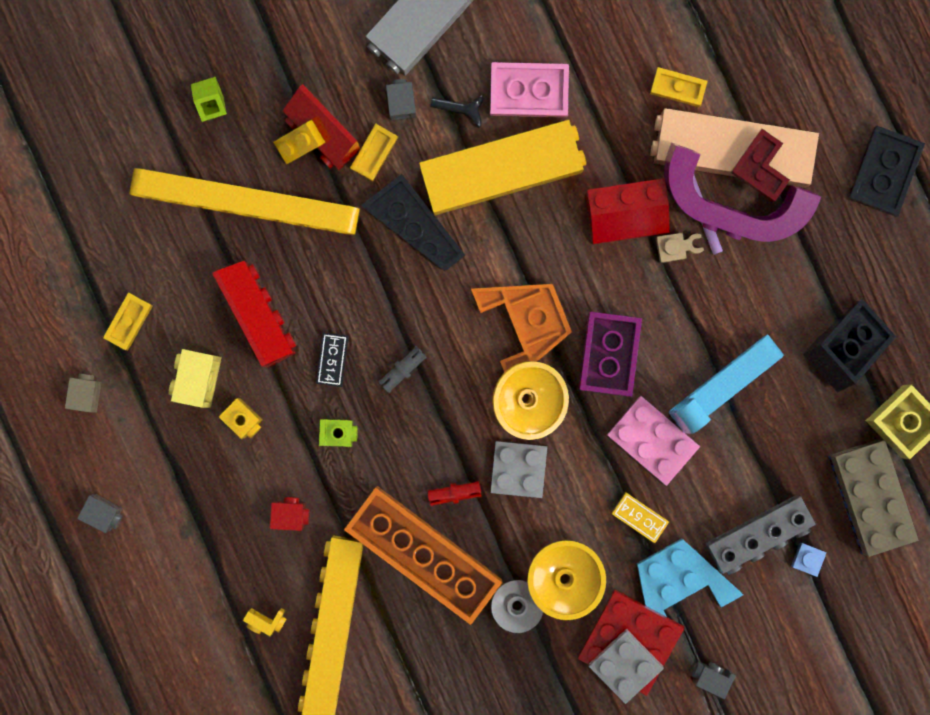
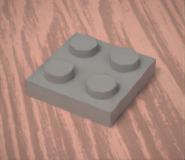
M496 441L491 493L542 498L547 446Z
M628 629L624 630L589 663V667L625 704L664 669L663 665Z

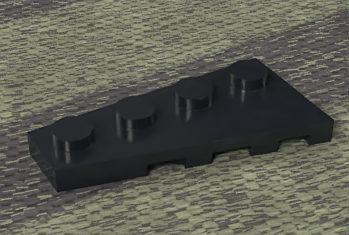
M402 174L361 205L443 271L446 272L465 257L463 251Z

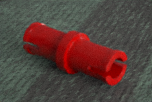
M479 481L461 485L452 483L450 487L428 490L430 506L449 502L457 504L459 500L482 497Z

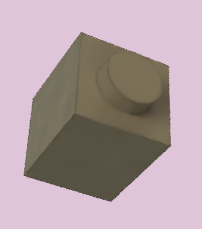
M80 373L78 378H70L65 409L97 412L102 382L94 381L93 375Z

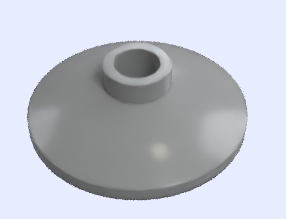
M514 580L503 584L495 592L492 599L491 608L495 621L500 627L509 632L522 633L531 630L538 624L543 614V611L532 600L528 590V583L525 581ZM520 601L522 603L521 609L515 610L512 607L513 602Z

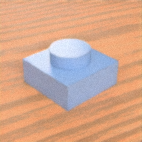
M800 542L791 567L817 577L826 552Z

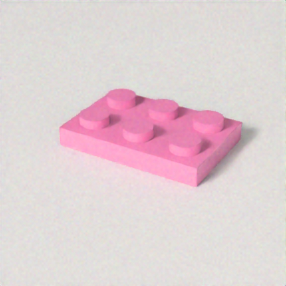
M492 62L490 116L568 117L569 64Z
M642 396L634 402L607 434L608 437L666 486L700 448L696 442Z

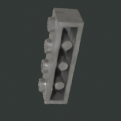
M795 495L706 542L705 545L718 570L723 574L727 572L730 575L739 571L742 568L741 564L748 560L755 562L763 558L765 551L771 548L778 550L788 544L787 540L795 535L797 538L807 535L811 532L810 528L816 524L803 499Z

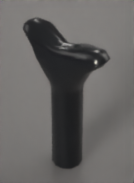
M482 95L468 104L432 97L430 107L464 114L478 128L481 127L482 123L478 108L483 103L484 98Z

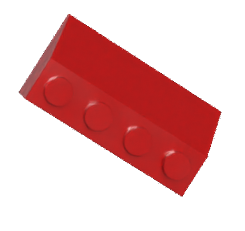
M242 261L212 273L262 367L269 368L296 354L293 348L297 345L290 333L285 334L281 326L284 324V320L279 311H273L269 302L272 301V298L266 287H260L257 281L260 275L254 264L249 266L246 261Z

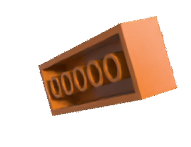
M378 486L344 529L470 625L502 584L500 577Z

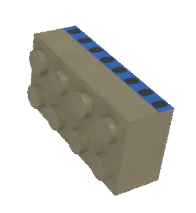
M874 440L828 456L862 555L870 557L919 541L885 440Z

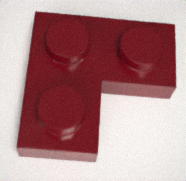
M761 129L730 173L770 201L775 202L790 181L789 178L769 165L784 143L764 129Z

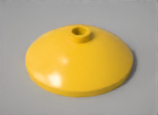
M535 361L518 363L505 371L494 388L492 398L493 411L501 427L511 435L527 440L539 439L552 433L565 418L569 404L568 389L562 376L549 365ZM524 394H528V395H529L528 401L525 402V403H523V401H522L523 395H524Z
M558 541L544 547L532 560L527 577L528 590L534 603L545 614L560 620L578 619L589 614L600 603L606 588V573L600 558L589 547L575 541ZM563 574L569 576V581L565 584L560 581V577Z

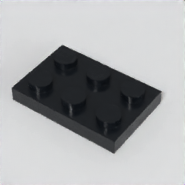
M878 125L875 126L848 199L894 217L899 216L925 143Z

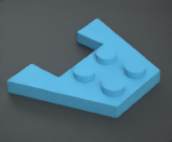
M682 538L637 563L644 605L664 616L666 614L663 610L707 585L720 607L744 595Z

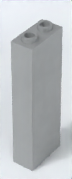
M398 0L366 35L367 48L375 56L379 57L382 55L388 60L386 65L394 73L398 74L401 72L406 76L474 0Z

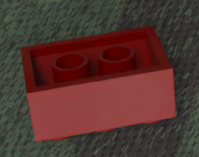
M302 84L283 110L287 116L284 121L292 130H295L312 120L325 141L324 144L317 147L323 154L320 159L330 169L335 166L339 171L361 150L357 140Z
M665 178L590 189L585 193L593 245L670 233L669 201Z

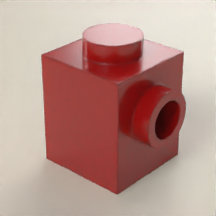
M284 497V502L274 501L271 505L270 529L302 531L304 525H309L310 509H305L306 503H299L300 498Z

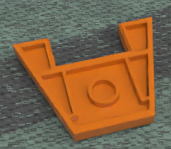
M553 284L471 289L480 313L505 304L523 352L500 361L504 372L518 363L527 361L537 362L572 332Z

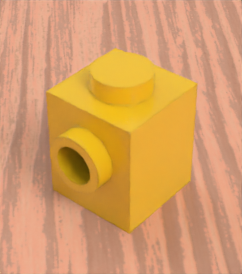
M237 398L219 416L241 439L247 436L252 438L261 429V426L258 424L263 420L241 398Z

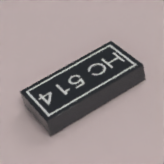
M322 333L316 384L343 386L349 336Z

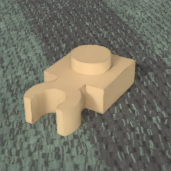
M683 233L656 237L660 263L686 259V251L692 254L703 252V248L697 249L692 245V241L700 239L701 234H693L687 240L683 239Z

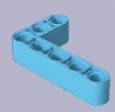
M767 334L674 406L668 413L684 433L693 434L711 420L709 415L780 360L784 354Z

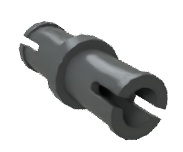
M415 346L401 361L397 360L394 363L395 367L378 382L390 393L405 377L408 379L411 376V372L427 358L426 355Z

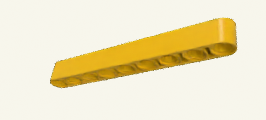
M134 168L129 192L130 195L349 235H355L360 211L358 208L139 168Z

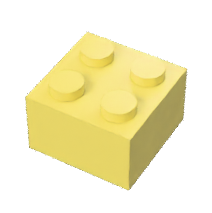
M182 349L181 354H177L174 369H177L176 380L172 379L169 387V395H172L171 401L201 408H211L222 357Z
M902 385L865 420L904 459H911L930 441V404L912 385Z

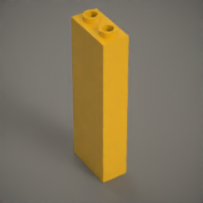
M566 120L420 162V169L434 216L581 174L584 170L583 166L586 165V159L583 150L578 151L576 141L579 140L576 126H571L570 121Z

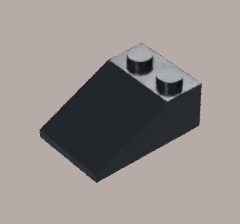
M860 299L820 335L803 355L838 393L855 385L896 336L863 299Z

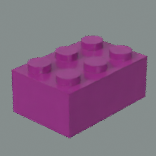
M598 312L588 313L578 390L632 397L642 318Z

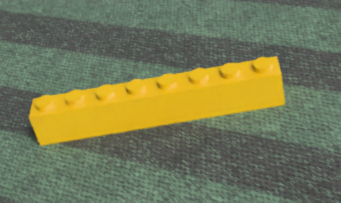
M333 536L331 541H326L324 556L328 557L327 567H322L319 582L324 583L322 593H317L315 608H319L318 619L313 618L311 634H315L314 645L309 644L306 658L311 660L310 669L304 671L302 685L307 686L305 696H300L298 711L302 712V715H335L363 551V544L357 539Z

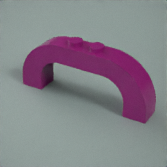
M671 142L664 165V177L668 192L674 202L686 214L702 222V227L717 232L718 228L727 231V236L737 240H741L743 236L762 242L777 241L787 238L802 229L812 218L818 207L821 196L794 185H790L782 205L775 212L765 216H754L702 198L696 192L693 183L694 171L701 154Z

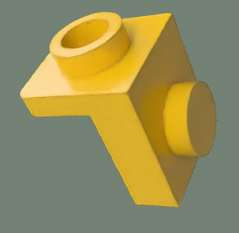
M251 608L243 621L248 623L247 628L257 634L263 632L271 636L274 631L280 632L287 620L283 617L286 610L281 608L274 620Z

